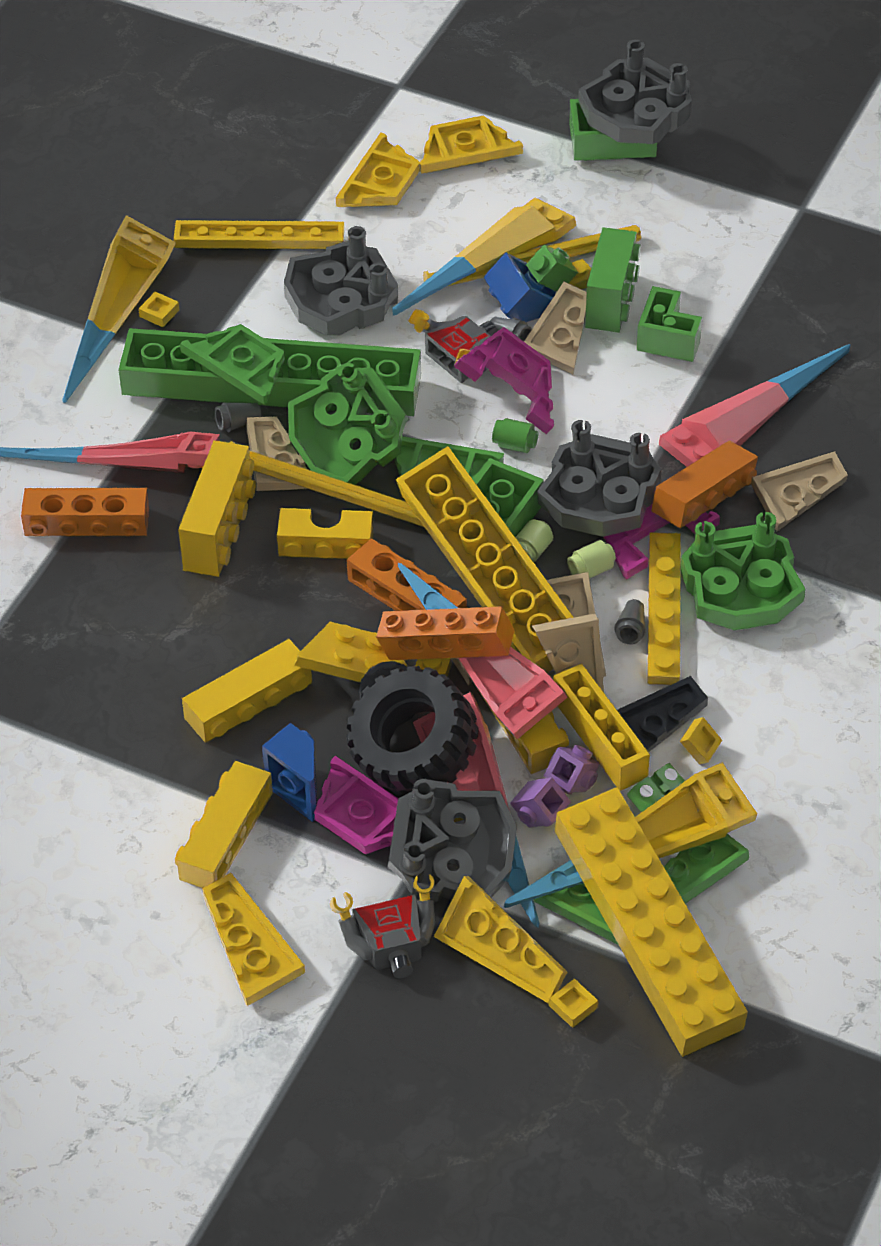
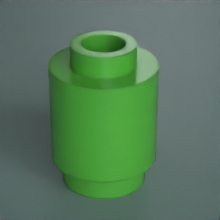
M508 418L504 420L498 419L493 428L492 442L498 444L500 448L528 453L531 448L534 449L536 447L539 433L535 431L534 424Z

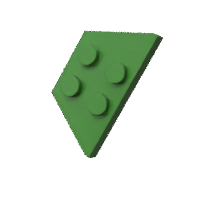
M242 324L229 327L224 331L206 334V340L190 344L189 340H184L180 343L182 353L263 405L268 402L285 361V354L282 349Z
M402 436L401 454L394 458L399 476H402L448 446L473 480L489 458L504 463V453Z

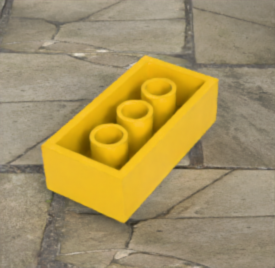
M213 440L178 529L183 571L219 577L223 565H228L231 555L230 546L232 542H237L240 520H245L248 509L247 501L249 498L254 497L256 490V481L252 480L254 460L250 459L249 446Z

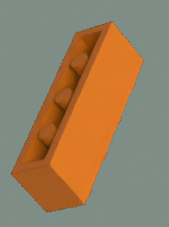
M730 440L656 486L651 512L682 528L689 522L697 520L700 515L709 509H714L721 501L732 497L744 486L750 485L752 478L757 475L756 464L758 456Z

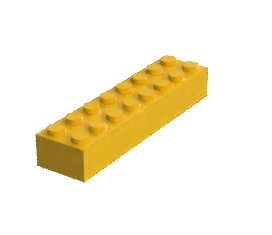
M447 446L397 478L396 482L400 492L481 607H503L515 630L511 647L546 673H549L554 668L532 626L574 617Z
M618 787L557 812L556 835L613 933L614 938L680 1055L684 1057L744 1030L748 1014L746 1007Z

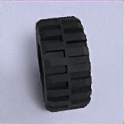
M409 666L407 671L398 668L391 670V675L387 677L381 675L376 678V683L369 688L367 686L361 692L363 695L361 700L354 702L351 708L354 715L349 716L346 728L350 732L347 733L346 740L347 745L351 749L350 754L353 760L372 781L388 792L394 793L397 797H403L412 792L414 783L420 779L453 783L457 779L455 775L460 770L465 771L469 765L467 758L469 755H474L477 747L473 739L478 738V726L475 724L477 718L470 703L444 674H439L431 668H424L422 670L420 666ZM420 712L435 713L434 726L424 742L406 752H390L392 735L402 721Z

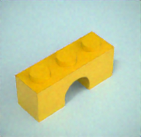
M280 508L277 531L279 556L348 559L371 538L373 539V511L342 510L341 519L338 524L330 528H321L312 523L311 509Z

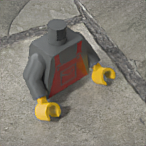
M418 309L413 311L408 320L410 324H414V329L418 333H425V354L460 383H463L469 377L454 367L455 363L463 355L468 354L473 348L481 345L487 338L497 332L496 326L491 321H486L478 326L467 316H462L452 321L436 322L429 319L427 313Z
M430 874V887L427 889L419 888L417 876L414 879V889L420 895V899L417 901L415 895L355 908L352 909V915H350L349 909L353 905L352 896L347 892L343 893L346 900L345 908L338 907L335 897H332L330 908L333 912L340 914L341 919L338 922L347 947L362 959L370 960L374 969L380 970L391 967L395 978H405L411 975L413 972L411 962L422 958L421 948L429 944L436 925L434 899L430 898V891L434 887V879Z

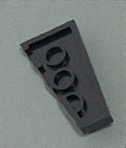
M689 676L619 708L617 711L646 750L650 752L708 705V697L695 680Z

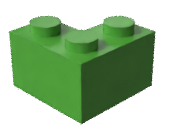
M652 286L638 323L637 351L691 362L694 361L701 339L702 317L679 312L680 291Z

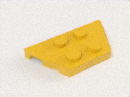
M484 115L432 125L428 134L429 140L425 144L424 157L420 161V172L423 174L523 154V144L519 140L514 143L507 138V132L501 127L495 126Z
M380 132L336 196V206L398 205L420 172V162L413 156L406 154L405 150L399 145L393 146L387 141V135Z
M329 622L298 653L294 666L361 682L366 672L381 662L395 661L405 666L407 665L404 660H389L376 638V632Z

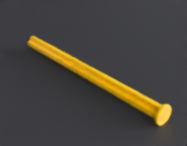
M637 225L619 228L620 230L637 232L636 242L642 238L640 227ZM601 233L547 246L554 249L559 247L569 257L596 251ZM541 247L514 255V257L528 263ZM496 263L448 286L484 278ZM424 271V282L436 272L429 273L428 271Z
M249 450L250 459L254 460L253 471L424 527L405 501Z

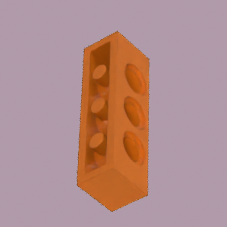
M24 488L21 511L24 536H147L149 517L147 488Z
M372 538L347 559L348 581L395 611L426 610L398 568V563H402L458 608H467V598L459 591L452 590L441 583L434 575L427 574L416 567L412 561L405 560L394 553L388 546L382 545Z
M502 606L385 611L382 614L376 638L389 660L493 657L509 655L515 630Z

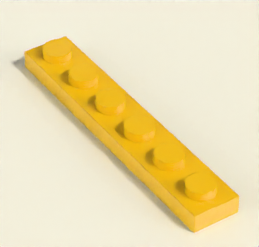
M176 220L174 242L176 244L174 248L326 249L328 246L344 242L345 226L344 222Z
M650 532L647 684L672 685L680 681L681 533Z

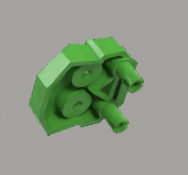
M352 363L339 365L321 378V386L288 402L289 439L311 471L355 485L377 464L385 466L401 454L402 433L406 422L410 419L373 368H356ZM332 406H337V411L334 414H328ZM368 406L374 412L373 415H366ZM356 441H361L360 448L353 450V444Z
M765 512V521H763V513L758 514L756 525L715 531V526L711 522L704 521L703 531L702 522L696 525L695 540L681 557V574L686 591L694 596L698 619L732 630L777 624L804 602L806 589L793 568L794 555L787 538L774 533L777 521L774 514Z

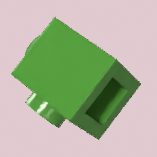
M545 244L526 264L539 284L556 292L563 282L569 283L578 273L564 250L559 247L554 249Z

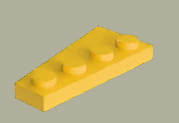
M232 873L202 888L203 897L246 1006L305 973V965Z
M469 876L463 877L434 937L549 1003V998L558 992L568 972Z

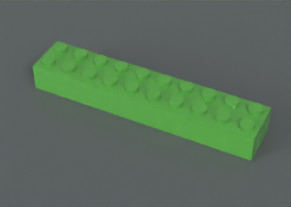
M129 328L118 369L122 395L224 403H258L263 405L181 352L180 343L182 341L189 340L190 344L206 340V334ZM264 338L282 349L285 354V361L265 406L288 407V402L321 386V378L336 367L345 363H352L356 368H373L405 414L414 417L421 379V349ZM332 406L329 410L337 411V406ZM368 406L366 413L374 414L370 406Z

